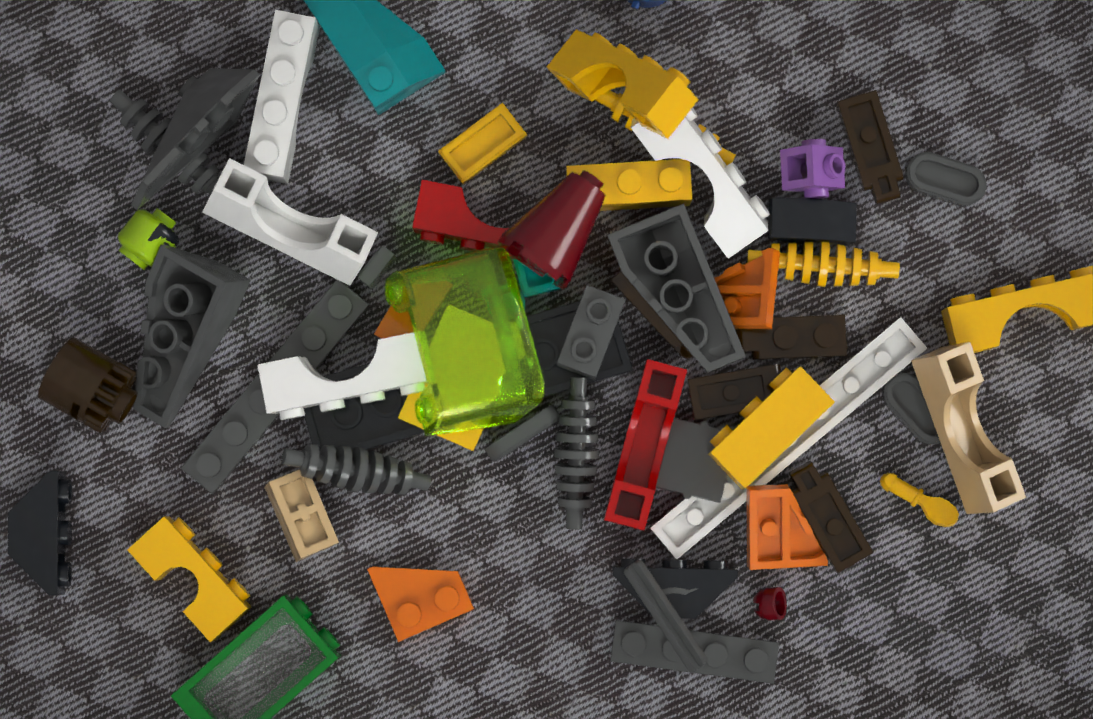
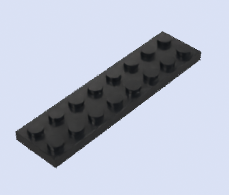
M580 301L496 325L523 337V341L491 413L570 390L571 377H584L557 366L558 358ZM619 321L615 327L596 380L587 378V385L633 371ZM370 363L324 377L333 381L349 380L362 373ZM400 389L385 391L384 400L361 404L360 397L344 400L345 408L321 412L319 405L304 408V418L311 442L319 446V451L323 445H334L336 450L339 446H350L352 450L355 447L369 450L428 431L398 419L408 396H401Z

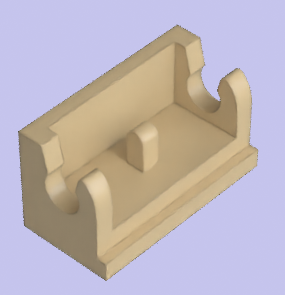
M297 470L266 484L265 490L296 562L339 543L313 479L302 477L300 470Z

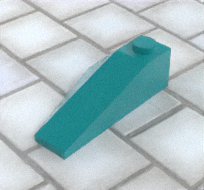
M303 0L312 15L316 17L321 29L378 116L446 73L425 38L379 1Z

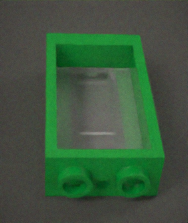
M284 595L175 691L171 697L190 719H272L341 657L336 650L340 643L326 627H323L320 631L309 620L313 615L312 611L298 596L292 600L288 595Z

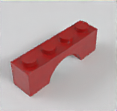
M427 180L421 181L412 225L414 233L421 234V241L443 245L445 239L460 241V248L465 250L484 252L486 246L501 249L500 256L516 259L506 251V246L497 243L508 228L493 227L476 218L466 204L462 187Z
M649 359L646 360L604 515V521L645 531L664 451L677 411L687 369Z

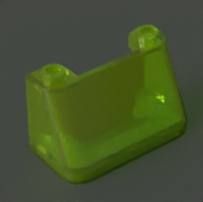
M486 248L392 273L385 280V297L388 304L393 306L398 313L409 312L428 387L422 391L420 398L417 399L415 413L418 421L423 425L425 436L514 424L541 403L544 396L543 376L513 265L508 252L504 248Z

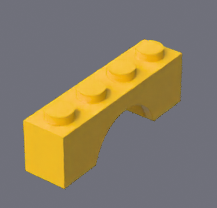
M576 29L547 65V68L567 90L591 102L609 90L626 86L621 104L642 127L666 139L672 135L698 101L697 97L687 87L690 83L689 79L673 67L666 71L659 63L647 55L640 59L623 44H618L617 47H614L605 37L596 32L590 36Z
M1093 266L1069 271L1071 278L1055 282L1054 275L1030 280L1031 288L1019 291L1015 290L1014 284L990 290L991 297L976 300L973 293L950 299L952 306L941 311L949 345L970 342L974 353L998 347L1003 328L1008 319L1016 311L1028 307L1043 308L1055 313L1067 324L1070 330L1093 326Z

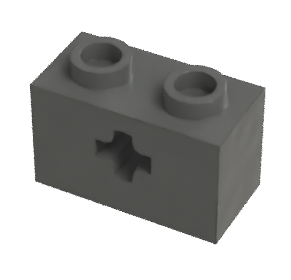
M586 285L558 358L557 366L596 380L626 299Z

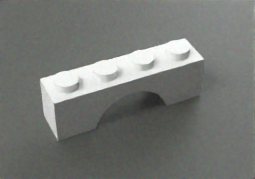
M275 10L244 166L266 176L269 181L288 184L296 148V129L301 97L308 72L313 64L320 26L316 17Z
M693 107L668 139L642 127L635 118L632 119L631 129L655 161L667 158H680L696 164L706 173L712 183L714 197L709 210L704 216V227L728 259L768 231V221L766 219L770 215L768 209L757 195L750 198L742 187L746 180L733 162L726 165L719 156L718 152L722 150L719 142L709 130L702 132L694 122L698 115Z
M231 158L228 159L202 212L349 286L363 267L378 232L342 214L330 218H320L294 210L283 203L272 192L266 176Z
M421 331L378 339L376 353L369 366L356 377L345 381H333L325 378L312 367L306 357L296 356L257 365L267 414L279 413L281 420L305 416L304 408L317 405L320 406L321 412L345 408L344 400L360 397L361 404L384 400V392L400 389L401 396L426 391L424 383L435 381L427 336L425 332Z

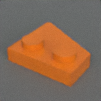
M767 248L761 251L762 256L744 265L739 262L725 269L720 276L714 277L735 329H772L780 258L778 250Z
M787 484L748 486L746 488L747 566L750 570L828 566V559Z
M371 567L367 569L398 642L474 609L459 571Z

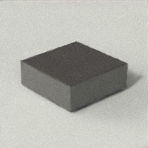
M380 246L360 271L358 279L369 289L373 290L397 260L395 254L385 246Z

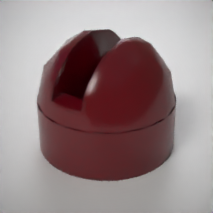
M767 587L756 593L753 603H759V607L755 608L754 611L761 619L782 620L785 617L787 601L785 592L781 587Z

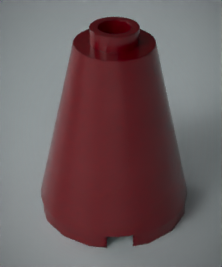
M585 170L580 175L571 172L508 228L497 243L506 246V251L542 278L545 274H548L555 279L552 284L564 290L572 279L606 197L600 190L604 184Z

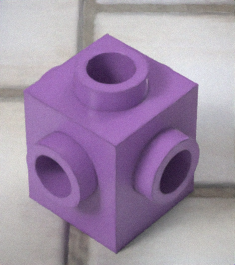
M809 139L801 141L802 146L780 150L783 191L803 192L804 198L824 199L829 197V191L845 188L843 148L826 146L825 139Z

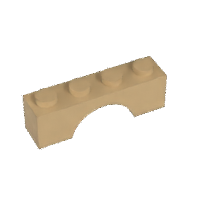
M965 342L943 346L911 360L966 514L994 513L1026 498L1013 459L1001 453L991 443L981 426L977 413L976 396L984 379L971 343Z

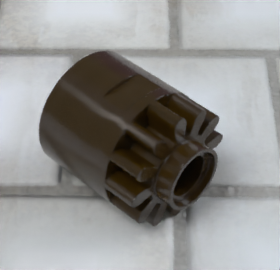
M72 337L63 345L46 371L38 390V398L101 434L103 430L106 431L111 422L121 424L132 409L138 392L131 388L137 379L135 377L137 372L81 340Z

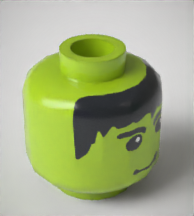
M156 208L153 214L144 209L137 210L118 234V241L122 245L119 251L143 270L148 266L152 267L161 245L175 248L178 245L179 237L172 230L176 222L158 208Z

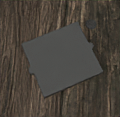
M674 418L656 488L683 494L685 499H690L693 496L721 503L728 475L708 453L715 448L709 441L722 429L710 427L706 421L697 424Z

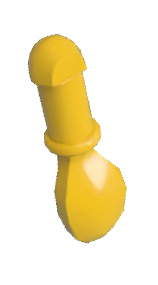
M886 473L880 478V484L886 492L890 491L911 503L912 507H915L916 504L920 505L926 518L933 524L950 527L958 521L959 513L957 508L949 501L941 497L924 495L922 488L918 489L898 478L896 474Z

